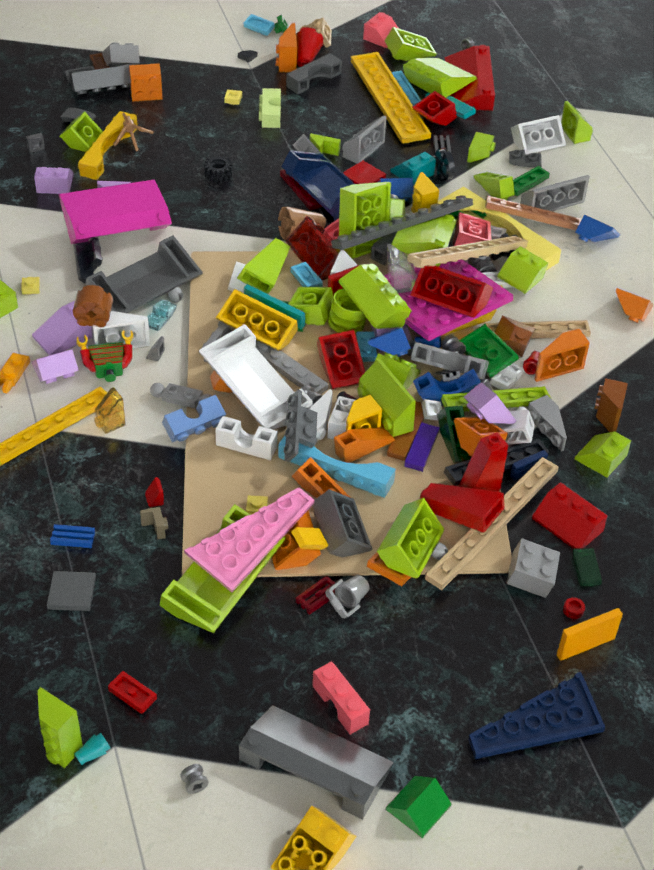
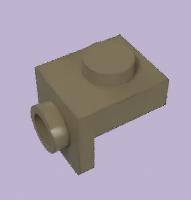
M160 507L141 510V525L154 524L157 539L166 538L165 530L168 529V522L166 517H162Z

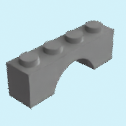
M415 342L410 359L447 370H458L462 374L474 369L481 379H485L489 361L418 342Z

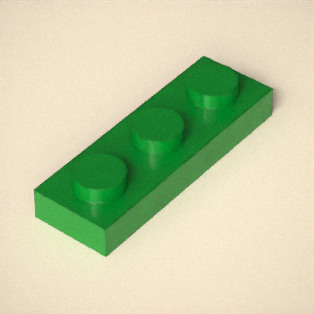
M537 166L513 179L515 196L547 180L550 173Z

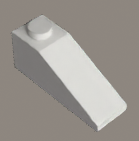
M330 389L309 408L318 412L316 443L326 435L332 406L333 391Z

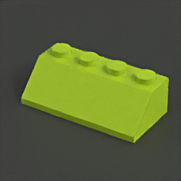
M375 264L359 265L338 281L375 329L404 326L406 318L409 317L412 310Z
M377 359L359 379L358 396L362 398L371 395L382 408L381 423L385 430H388L393 437L414 431L416 401L382 360Z
M421 498L403 506L377 552L388 568L413 578H418L445 529L426 500Z

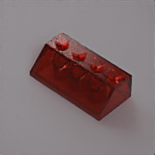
M308 216L304 218L286 240V243L291 246L290 248L302 263L306 262L322 281L328 279V276L331 275L332 267L341 251L340 249L332 248L331 241L333 239L318 222Z

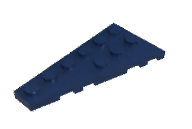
M580 671L570 680H564L559 683L556 688L545 691L520 705L519 709L514 712L506 713L500 720L494 723L491 722L471 733L468 740L475 759L601 733L604 732L605 725Z

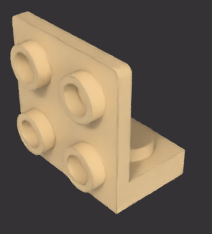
M324 17L315 19L312 23L301 27L316 29L317 33L323 35L324 46L326 48L331 46L332 30Z

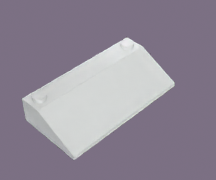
M246 324L199 350V353L262 427L273 430L287 426V399L295 392L256 349V336ZM301 388L299 389L302 391L301 406L309 409L313 401Z

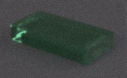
M594 548L573 549L572 554L580 586L601 585L602 578Z

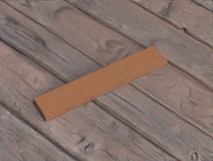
M487 196L486 198L487 209L575 231L581 222L580 218L492 196Z

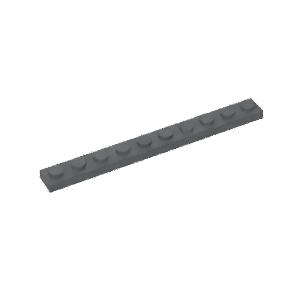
M460 195L454 200H444L442 204H433L430 208L418 209V212L406 213L404 217H394L392 221H382L377 226H367L365 230L352 231L350 235H340L338 239L331 241L332 248L344 250L473 205V199Z

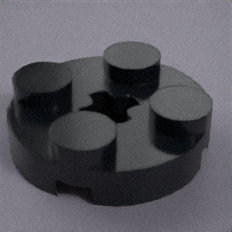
M446 148L438 149L435 156H433L436 159L435 166L439 180H449L455 175V172H452V168L455 167L454 159L451 152L445 150Z

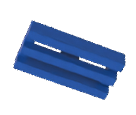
M54 524V531H52L50 539L51 545L92 548L95 528Z

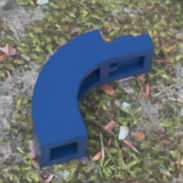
M472 369L461 375L460 378L447 382L438 381L430 372H427L413 380V383L423 400L440 401L441 406H443L441 401L443 394L468 393L481 381L475 370Z

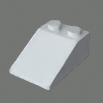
M111 311L110 319L105 327L91 326L94 345L123 342L125 344L122 337L124 330L125 337H130L131 331L133 332L132 349L150 346L148 317Z

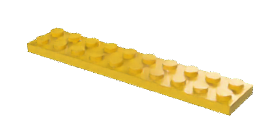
M374 52L351 56V63L384 116H386L401 143L431 139V132L419 114L413 110L412 103L380 54Z

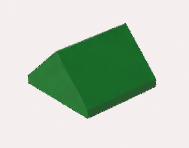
M414 776L388 804L385 810L423 839L448 811L452 803L436 778Z

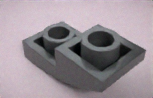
M67 108L60 118L63 122H72L83 112H86L92 120L96 118V115L83 109Z
M525 150L509 151V163L529 168L542 167L541 153L525 155Z

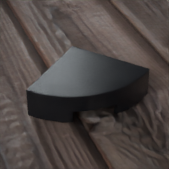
M253 50L237 53L238 58L246 62H251L258 56V52Z

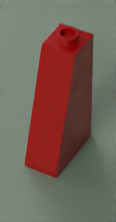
M498 432L479 440L459 487L500 492L509 445Z
M430 483L420 494V499L424 498L435 515L483 533L505 509L504 493Z

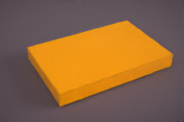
M616 608L564 629L557 657L562 661L614 640L623 613L619 608Z

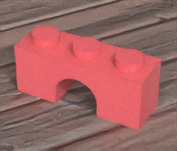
M332 661L313 671L314 689L324 702L330 699L333 701L338 713L337 719L350 735L369 724L370 709Z

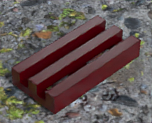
M326 575L297 596L295 602L301 604V608L306 609L310 615L329 601L325 592L335 582ZM326 584H329V585L326 586L324 589L319 590V589H321L323 586H325ZM315 593V595H314L313 597H311L310 599H308L307 601H305V599H307L308 597H310L312 594Z

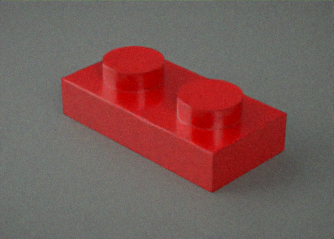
M124 671L108 685V691L141 714L157 699L156 693Z

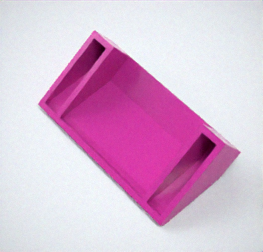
M155 180L59 194L71 244L87 242L93 237L150 228V231L165 229L172 224L168 207Z

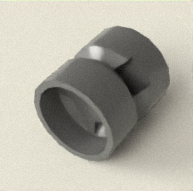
M482 255L479 258L471 257L468 260V264L481 273L497 272L490 256Z

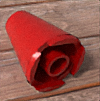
M301 28L296 33L297 65L299 67L313 62L323 46V35L317 33L314 28Z

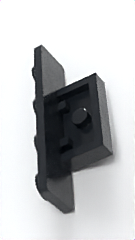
M96 237L91 238L87 242L73 244L78 280L85 284L87 277L93 275L96 268L100 267L103 261L99 239Z

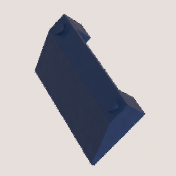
M289 150L281 167L286 171L287 175L293 177L325 208L336 221L339 218L340 188L354 185V183L322 153Z

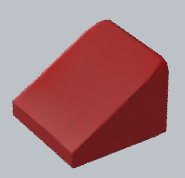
M158 477L154 478L145 492L149 507L164 505V493Z

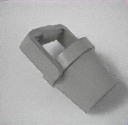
M355 575L345 582L342 579L338 580L326 590L325 594L336 612L345 619L361 607L359 605L360 600L366 595L370 587L368 581L363 576ZM343 606L352 609L349 612H346Z

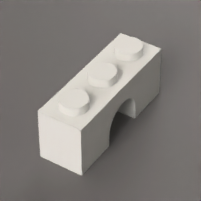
M223 416L216 427V445L271 460L277 449L278 431L259 426L255 435L248 434L242 429L241 421Z

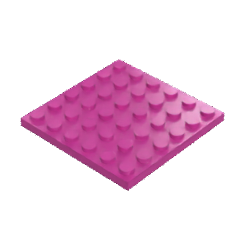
M462 259L457 262L449 261L446 264H440L439 267L485 282L493 287L487 305L474 318L410 296L421 269L413 266V263L384 276L412 310L409 317L406 318L405 324L427 341L513 301V294Z

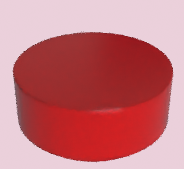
M578 598L567 599L563 607L564 614L572 619L581 618L585 611L584 602Z

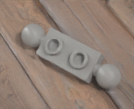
M154 383L150 387L152 396L161 397L162 401L191 408H196L199 401L212 396L210 394L203 395L202 390L171 383L166 388L161 383Z

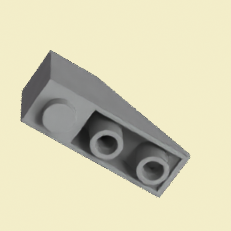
M548 395L530 402L528 410L534 424L551 440L553 445L564 451L567 436L559 406Z

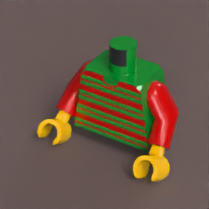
M123 330L122 337L125 344L123 342L91 345L88 346V349L86 347L88 342L87 336L84 335V343H81L77 336L76 344L81 347L80 354L83 365L91 372H95L97 378H105L107 382L115 381L116 376H122L123 369L127 368L132 361L133 349L131 341L134 338L132 331L130 337H125V331Z

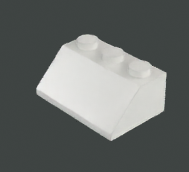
M559 115L511 127L514 143L520 150H525V155L566 145Z

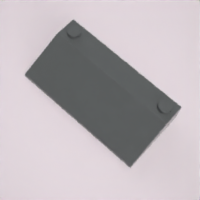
M172 235L159 242L156 253L108 277L102 271H99L87 277L86 286L96 285L104 288L103 291L107 294L109 292L113 297L111 311L129 313L174 288L203 275V272L175 236Z
M273 705L250 727L239 744V760L257 769H260L264 761H267L343 798L342 810L362 820L394 764L393 761Z

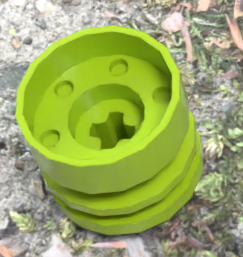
M340 289L334 294L328 324L337 333L354 330L356 335V332L363 331L366 317L344 289Z

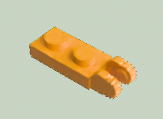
M17 353L11 354L0 371V386L2 383L4 384L2 387L3 393L7 394L16 385L30 363V356Z

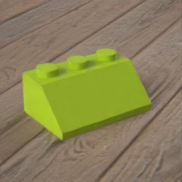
M40 688L38 690L39 720L47 754L46 757L51 763L55 765L58 763L65 768L74 759V753L83 746L77 711L43 688Z

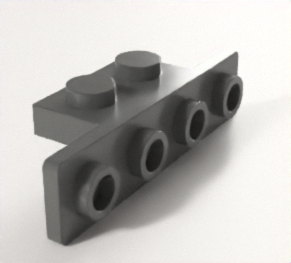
M299 389L287 399L288 413L286 415L287 429L285 431L286 444L284 447V461L290 462L298 455L299 443L310 448L316 445L318 412L301 406L302 391Z

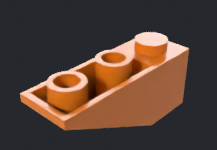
M385 428L350 429L334 437L335 454L341 461L351 463L394 442L395 439Z

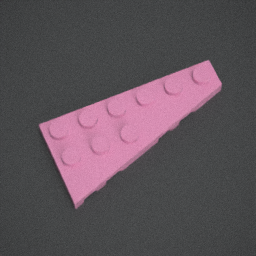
M298 487L278 498L276 502L264 506L254 514L247 515L225 527L214 536L203 539L201 543L192 548L185 549L184 553L229 591L233 592L307 512L315 500Z

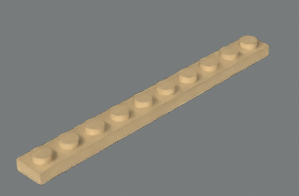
M510 236L408 254L407 261L413 263L415 267L424 268L427 265L435 266L438 263L446 264L449 261L457 262L460 259L468 260L471 257L479 258L482 255L489 256V254L509 252L510 250H516L520 246L526 248L528 241L517 236Z
M542 457L504 495L505 509L484 533L471 528L426 573L425 580L443 590L558 472L559 467Z

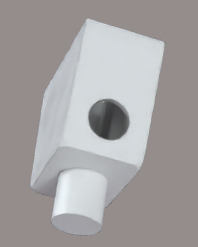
M518 407L516 411H509L516 420L514 424H495L508 433L505 441L508 445L531 443L534 422L529 410L524 407Z

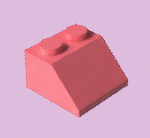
M379 12L364 24L363 39L387 48L385 39L392 27L398 28L391 16Z

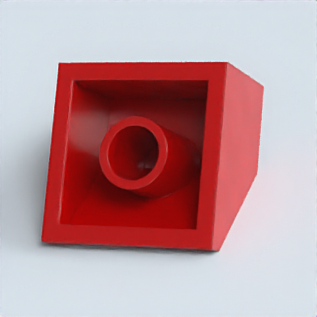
M436 91L412 107L413 110L428 120L445 126L457 118L455 103Z

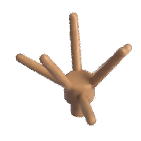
M122 113L125 120L123 122L124 127L113 145L116 146L123 135L128 132L131 135L135 150L138 151L133 131L137 129L150 134L154 132L135 125L130 116Z

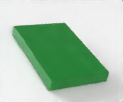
M486 324L458 341L466 346L465 354L467 356L489 361L486 375L489 378L519 360V355Z

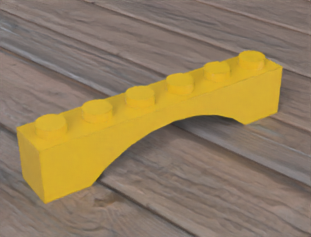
M119 111L111 123L106 126L103 133L99 135V138L92 144L91 148L86 151L83 158L79 160L78 169L80 176L95 180L99 179L104 172L103 156L114 144L124 127L123 122L125 120L122 113L130 116L135 125H137V115ZM126 132L121 140L131 137L130 133Z

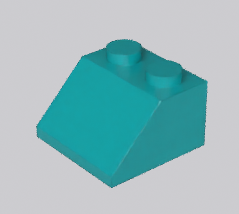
M423 152L391 168L390 172L399 178H413V185H415L421 172L428 178L435 174L436 159L427 152Z

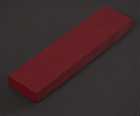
M285 170L280 171V176L310 211L322 207L293 177L287 175Z

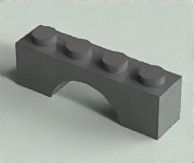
M330 53L286 74V87L300 94L309 89V80L312 78H333L341 74L342 60Z

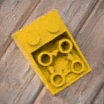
M311 805L270 868L273 870H333L357 836L321 809Z

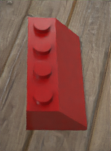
M427 265L420 269L410 296L474 318L487 305L493 287L485 282L444 268Z

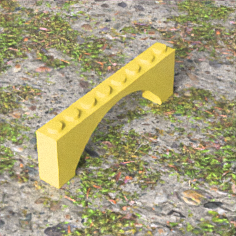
M463 186L438 201V204H442L444 200H454L460 195L473 199L472 206L459 211L490 221L491 226L507 229L506 234L509 236L516 234L519 238L527 240L528 244L525 249L548 262L546 270L559 263L561 254L559 247L506 213L487 209L486 200ZM470 210L479 211L481 213L485 212L487 215L484 218L476 215L475 213L471 212Z

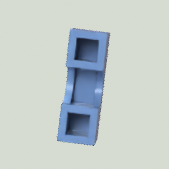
M216 395L199 401L196 408L199 417L196 419L187 417L182 408L164 415L162 424L172 442L177 440L179 442L184 441L189 435L194 433L198 435L203 433L206 428L218 426L221 418L226 416V413Z

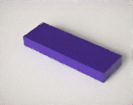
M421 422L405 460L404 467L423 472L439 434L440 427Z

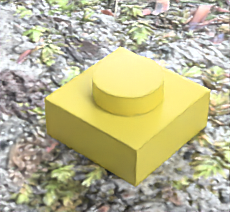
M227 90L224 103L239 105L242 91Z
M40 277L22 278V294H40Z
M248 495L246 512L252 515L260 508L267 506L268 497Z

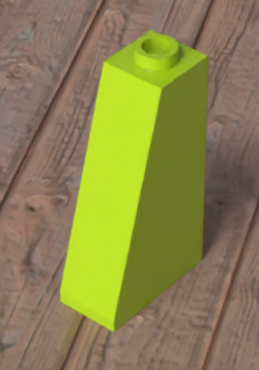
M275 238L244 266L237 279L269 294L277 281L291 246Z

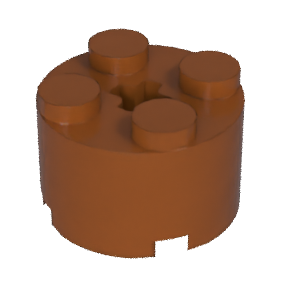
M87 285L82 290H78L73 307V315L77 320V324L80 326L96 325L101 328L105 327L110 319L113 305L112 295L109 292L107 294L103 291L104 288L96 285Z

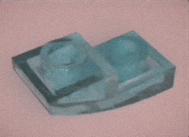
M160 300L152 308V313L147 316L149 328L159 331L171 318L177 305L170 303L168 300Z

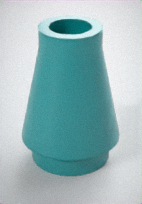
M100 733L97 736L94 734L74 754L80 764L83 765L88 761L107 754L106 751L111 748Z

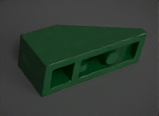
M463 406L444 407L437 413L440 433L454 463L464 462L472 458L468 455L467 451L461 448L454 424L455 418L465 417Z

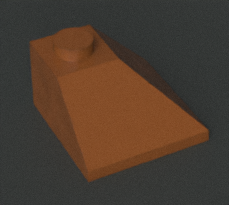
M502 315L494 333L515 353L523 357L535 328Z

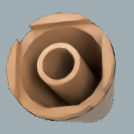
M288 206L282 207L279 212L278 221H281V226L278 227L280 235L284 240H291L323 230L326 226V219L320 213Z

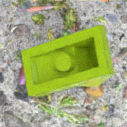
M310 134V141L322 154L339 155L341 139Z

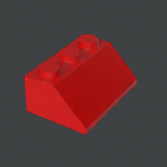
M561 482L547 493L532 515L533 520L578 553L604 531L608 517Z

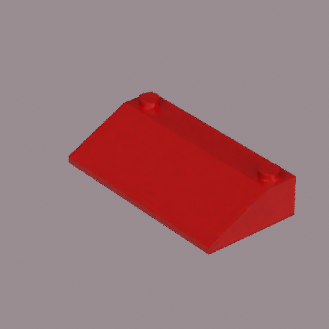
M473 46L445 57L446 62L477 77L476 80L450 96L474 107L475 110L493 111L495 90L489 46Z

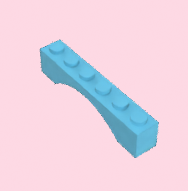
M285 436L278 444V458L283 460L285 459ZM300 443L298 455L290 461L302 466L311 457L331 478L384 498L395 480V468L379 462L355 464L339 461L325 455L315 446L310 448Z

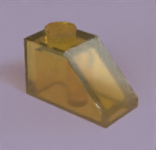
M114 387L110 388L95 408L96 417L94 422L105 434L126 425L123 398Z

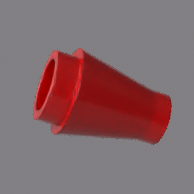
M533 351L524 361L523 368L527 374H536L540 352Z

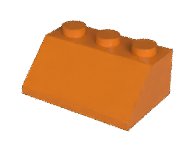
M309 510L285 534V541L272 556L276 570L307 566L321 555L320 549H300L291 532L296 527L313 528Z

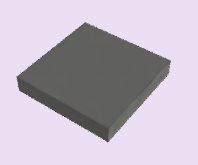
M54 571L47 608L50 610L90 611L96 573Z

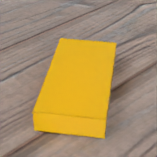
M296 527L291 531L300 549H325L329 546L319 528Z

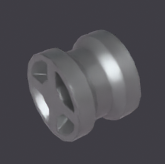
M200 764L190 765L180 773V777L186 783L185 788L189 794L198 793L209 784L207 777L203 776V768Z

